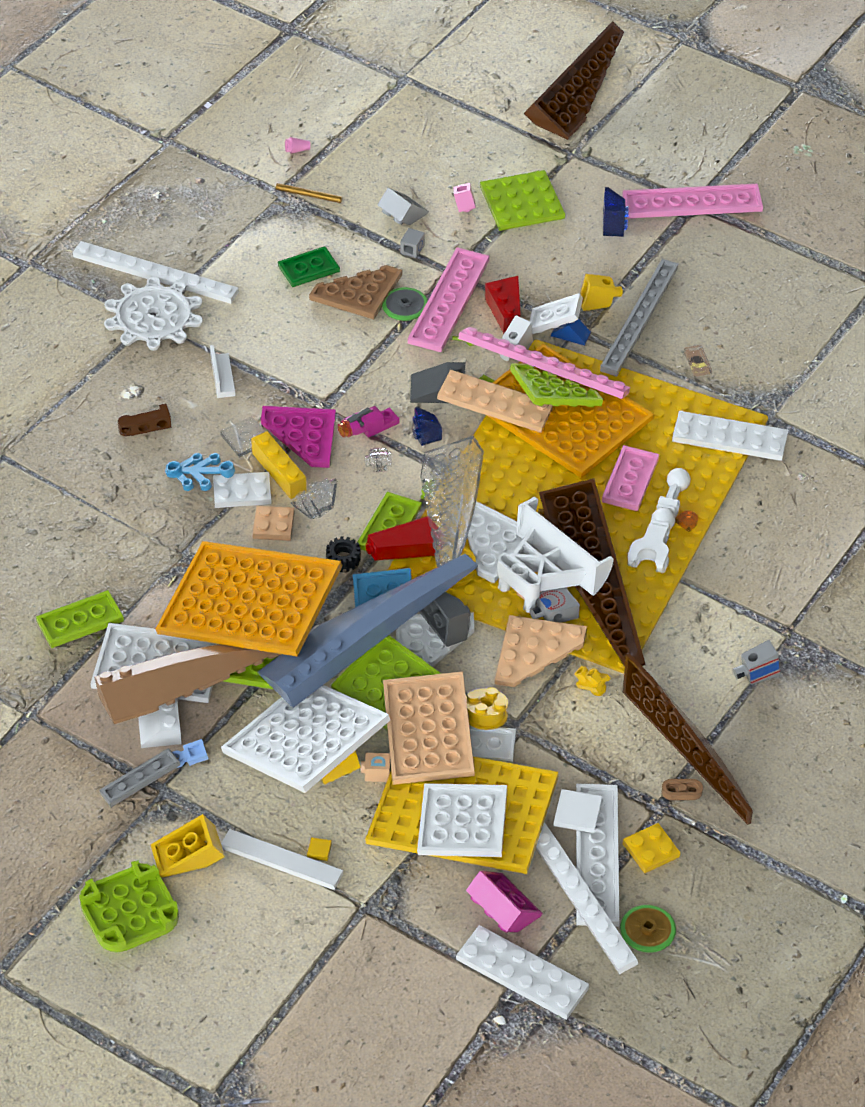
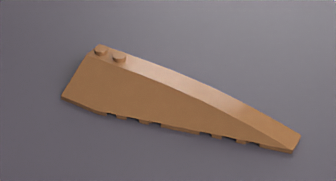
M219 644L170 654L132 666H123L112 672H103L94 678L99 699L112 722L117 724L159 710L160 705L166 703L169 706L175 703V699L180 696L189 697L196 689L204 690L230 678V674L233 672L240 674L246 671L245 667L251 664L257 666L263 663L264 658L273 659L281 654Z

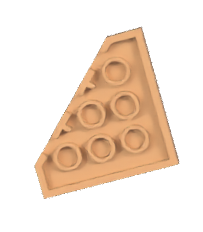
M509 615L495 676V684L516 687L527 677H533L543 671L544 667L564 659L568 653L575 649H581L584 646L587 626Z

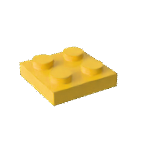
M659 823L623 839L622 844L644 874L680 857V851Z

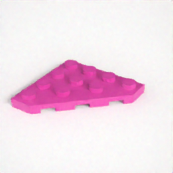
M262 407L261 424L310 467L330 468L336 409Z

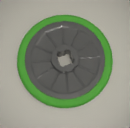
M402 287L390 291L382 304V308L393 319L409 321L419 318L428 300L421 291Z

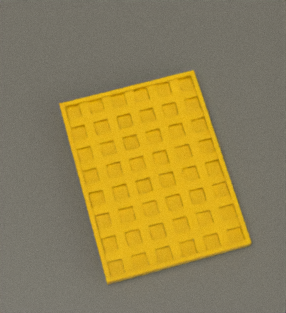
M473 757L475 776L393 785L391 771L365 838L366 844L418 854L417 848L424 784L507 785L502 857H433L527 874L559 774L557 771Z

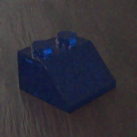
M605 187L603 236L624 237V230H627L628 219H625V217H628L629 206H625V198L609 187Z

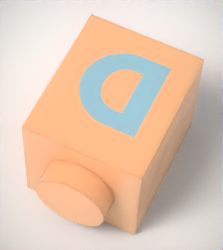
M366 753L365 761H361V773H365V781L387 782L390 774V753Z

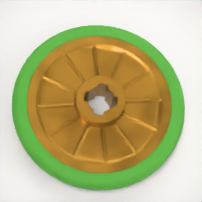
M641 905L632 908L624 915L620 924V931L625 942L632 948L642 952H657L665 949L672 943L676 935V925L671 915L662 908L653 905Z

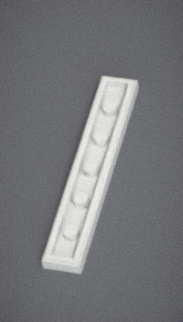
M229 829L221 843L223 850L335 890L343 876V870L231 829Z

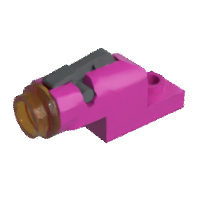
M376 406L367 407L361 412L344 418L338 424V431L343 438H349L363 432L369 438L399 424V417L390 407L383 411H380Z

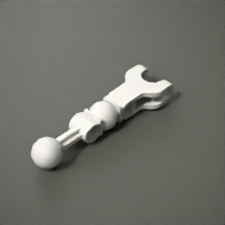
M675 468L669 472L667 476V484L670 487L666 497L660 496L657 510L652 514L651 522L644 537L632 542L628 552V566L637 567L643 560H652L656 563V572L665 573L669 564V549L666 543L670 529L675 524V518L680 506V500L677 498L680 491L687 489L690 485L691 478L686 470Z

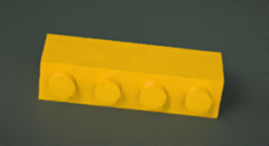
M268 431L251 438L252 454L290 499L307 492L306 476Z

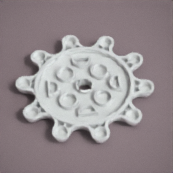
M158 277L148 278L146 286L142 288H136L132 284L126 283L121 286V291L125 295L124 298L120 300L109 299L105 302V308L110 312L116 313V315L106 319L104 326L109 331L123 330L124 333L121 335L120 340L125 346H129L137 340H143L147 342L150 350L155 351L159 348L160 342L165 339H172L176 343L182 344L187 338L183 329L186 327H199L202 324V317L191 312L201 306L202 298L199 296H183L186 284L181 281L175 282L170 287L162 286Z

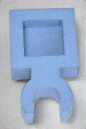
M202 739L183 745L184 751L176 750L172 752L176 758H179L180 766L177 768L183 766L187 761L189 766L209 759Z

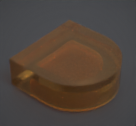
M684 511L675 517V523L690 532L697 526L698 516L693 511Z

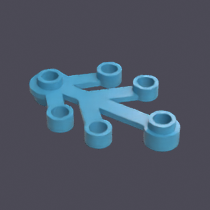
M195 453L181 463L178 461L169 462L166 465L165 473L170 478H177L182 483L185 491H190L194 488L192 479H187L184 475L191 474L199 482L201 490L208 491L212 487L210 479L205 478L202 474H221L225 478H230L234 475L235 468L231 461H224L219 467H206L210 464L218 465L221 462L220 455L212 453L203 460L202 454Z

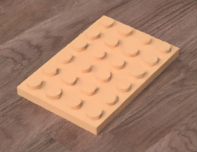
M463 671L383 680L385 708L390 718V721L387 723L393 785L475 776Z

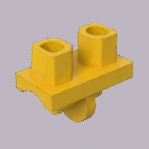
M581 666L574 674L578 678L576 686L580 689L591 691L595 696H602L605 693V682L611 679L608 674L600 673L594 668L588 670L585 666Z

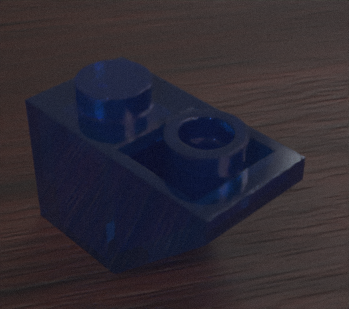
M419 407L414 408V416L412 417L414 429L412 432L415 440L418 439L421 446L442 440V426L436 416Z

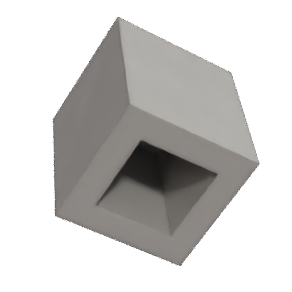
M408 228L400 241V254L417 258L425 246V233Z

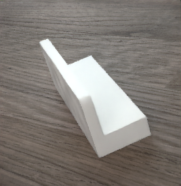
M210 345L217 398L235 396L229 353L215 354L214 345Z

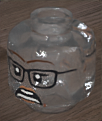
M385 447L371 448L368 455H365V466H369L371 472L388 471L389 466H392L391 451L388 452Z

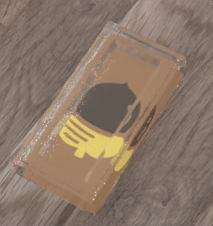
M702 345L684 348V354L694 377L712 374V368Z

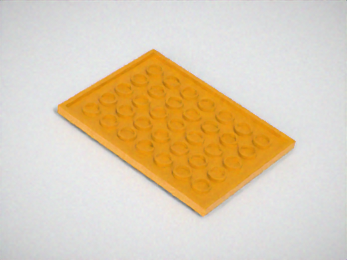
M545 344L540 345L534 350L541 352L546 357H555L560 362L574 364ZM534 367V369L540 371L541 373L544 371L542 369ZM510 369L493 382L494 384L526 394ZM557 375V378L563 380L564 382L567 380V378ZM580 384V387L586 389L587 391L591 388L586 385ZM596 390L603 399L602 406H553L541 433L491 416L488 417L582 478L651 422L654 414L626 396L621 399Z
M202 541L155 630L160 635L298 657L342 568V563L337 560Z

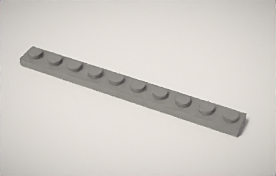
M665 259L660 261L602 362L600 372L618 376L678 270V263Z

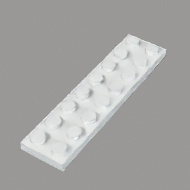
M576 784V792L602 796L595 833L576 830V869L614 926L619 927L617 785ZM576 910V925L587 926Z

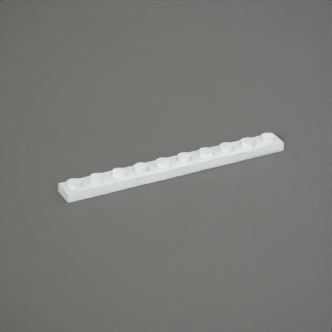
M80 241L73 251V257L146 279L158 277L160 283L169 286L178 281L184 282L186 284V291L230 304L239 293L238 287Z
M544 822L536 845L537 851L617 972L621 974L638 965L636 957Z

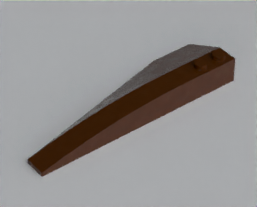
M627 653L622 691L624 695L747 825L751 824L753 810L714 748L656 680L630 653Z

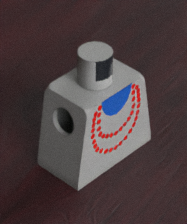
M566 587L541 591L538 599H536V607L530 609V615L533 619L543 617L546 621L562 623L579 618L580 604Z

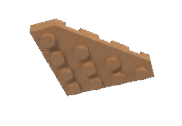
M384 265L379 270L372 272L369 269L358 272L357 276L349 278L347 276L339 277L327 284H324V282L317 283L309 294V300L375 319L386 297L401 278L402 270Z

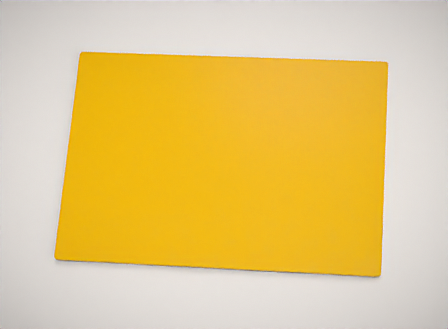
M536 339L528 350L534 351L540 345L545 344L582 369H588L595 375H604L612 381L623 382L625 386L630 387L629 394L626 397L654 414L651 422L623 444L624 446L659 454L658 463L639 510L634 511L602 502L603 493L623 445L580 478L488 416H485L421 518L430 517L447 540L446 546L461 545L470 549L462 519V510L472 499L517 521L518 506L533 497L538 499L536 512L539 509H543L539 492L594 478L637 635L643 650L749 456L672 442L679 411L764 426L768 421V416L625 368H621L618 376L600 372V366L603 361ZM675 468L686 470L691 478L690 485L687 489L680 491L677 498L680 500V506L675 518V524L670 529L666 543L669 549V564L665 573L656 572L657 566L652 560H643L637 567L628 566V552L632 542L644 537L651 522L652 514L657 510L660 496L666 497L670 487L667 484V476L669 472ZM436 556L394 559L387 571L410 568L411 577L414 579L435 569ZM476 569L475 576L468 584L459 587L452 586L445 591L460 599L469 608L470 613L474 612V620L505 631L509 615L532 618L530 613L523 610L524 599L517 595V591L511 586L507 592L500 591L498 589L499 578L495 583H492L478 576ZM566 587L580 604L579 618L562 623L587 626L584 646L568 654L624 674V665L576 587Z

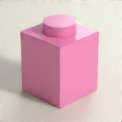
M470 183L453 187L459 212H469L476 208Z

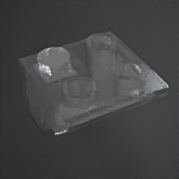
M326 478L320 482H313L309 485L310 489L306 492L304 490L295 495L296 499L291 502L292 506L310 519L322 517L334 508L338 481L336 478L331 480Z

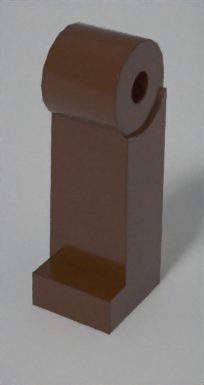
M167 404L159 405L158 410L132 416L123 415L118 419V431L122 436H134L172 428Z

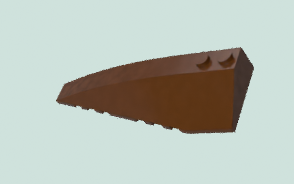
M612 21L524 112V115L536 126L568 140L586 121V114L590 112L591 105L596 98L597 91L600 89L607 73V68L611 64V59L615 55V50L622 39L624 31Z

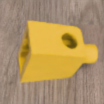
M585 274L580 292L583 298L582 310L588 311L610 307L613 297H622V287L615 286L610 276Z

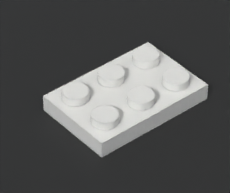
M578 293L533 308L530 317L532 334L542 333L545 330L557 328L560 325L573 323L578 320L583 300L581 294Z
M269 472L234 474L230 478H225L222 475H213L215 508L271 504Z

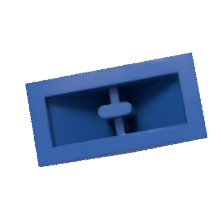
M578 318L573 323H566L554 328L551 337L585 346L591 331Z

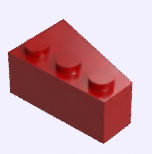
M518 275L485 283V300L503 334L515 316L521 317Z

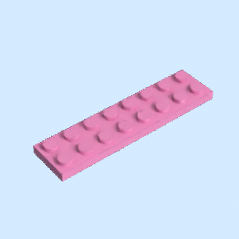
M758 184L623 190L622 192L626 218L763 211Z
M456 248L408 337V344L442 352L489 262V255Z

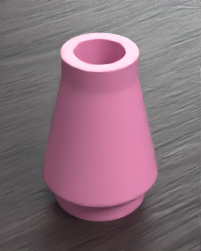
M293 137L285 140V151L290 152V154L310 150V140Z

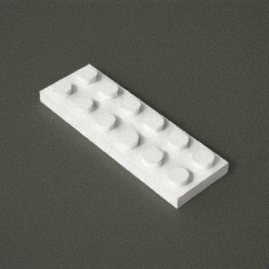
M679 411L672 442L782 461L788 430Z
M480 925L456 955V960L566 1020L589 989V984Z

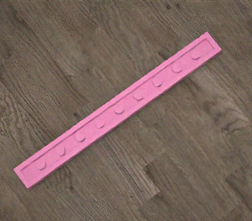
M467 327L459 333L458 339L623 399L629 394L630 387L625 386L623 382L609 380L604 375H595L588 369L576 368L574 364L560 362L555 357H546L541 352L527 350L526 347L511 344L506 339L494 338L492 334L478 332L476 328Z

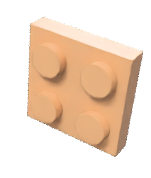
M256 506L253 539L291 541L294 508Z

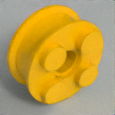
M496 688L476 689L466 695L470 726L481 730H493L506 723L508 718L506 710L509 702L507 697Z

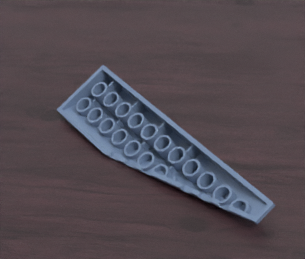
M463 554L320 624L308 634L298 657L281 654L259 670L258 674L294 708L478 567L477 563L466 554Z

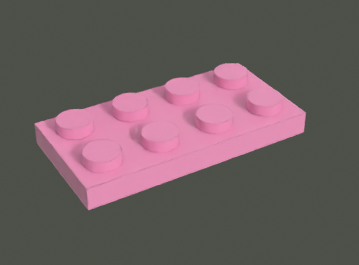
M623 445L603 493L602 502L638 511L658 463L659 454Z

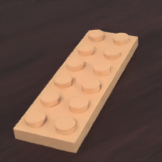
M453 370L449 371L437 396L439 400L540 433L553 409V405L544 404L543 406H537L533 404L527 394Z

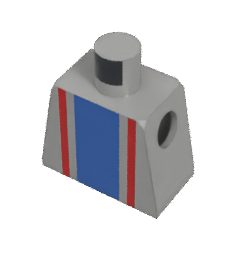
M770 640L742 653V665L733 668V673L737 680L746 676L751 684L780 676L778 653Z

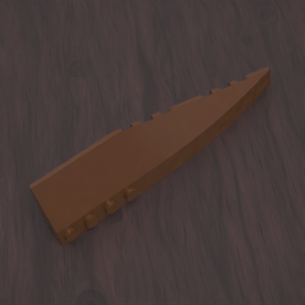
M595 479L539 492L546 520L599 562L609 556L613 558L608 578L594 596L580 585L575 587L624 667L627 653H630L641 666L646 665Z

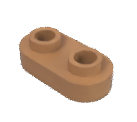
M668 779L663 782L661 792L663 797L668 800H697L702 796L703 785L696 779Z

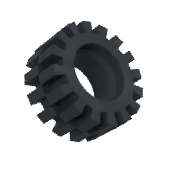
M341 536L340 540L336 537L334 542L331 540L329 545L327 544L326 559L341 561L342 568L340 572H343V569H346V572H349L350 568L354 570L355 566L358 567L361 561L359 543H356L355 539L350 541V537L344 539V536ZM341 552H346L350 555L338 556L337 554Z

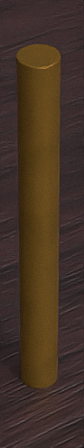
M280 183L276 184V190L337 203L342 202V196Z

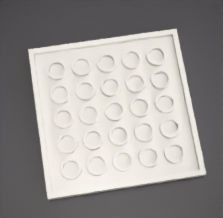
M323 685L294 708L281 697L221 746L224 754L306 793L386 725L390 718L389 714Z

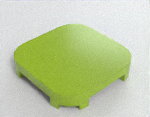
M139 860L131 862L130 868L94 882L92 878L85 882V886L79 895L82 912L96 939L104 949L110 952L127 951L172 931L178 923L177 903L171 897L160 877L159 869L155 865L139 863Z

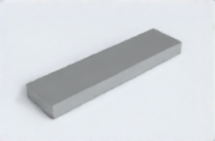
M168 748L100 789V794L108 805L113 807L180 766V762Z

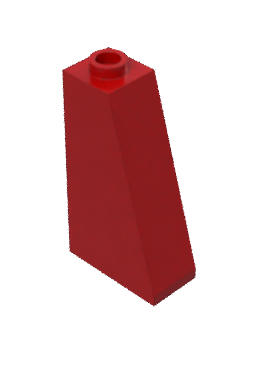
M427 516L368 534L365 547L367 553L371 554L375 561L436 556L442 548L446 547L447 540L430 517Z

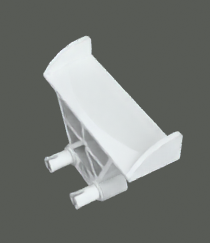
M536 497L518 506L516 534L523 540L513 554L502 553L498 556L497 561L498 589L502 592H507L511 586L525 598L523 610H526L525 612L530 613V609L536 607V599H538L540 591L580 585L594 596L608 578L613 564L611 556L599 562L536 512L538 504Z

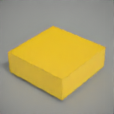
M311 837L307 857L328 861L332 840Z

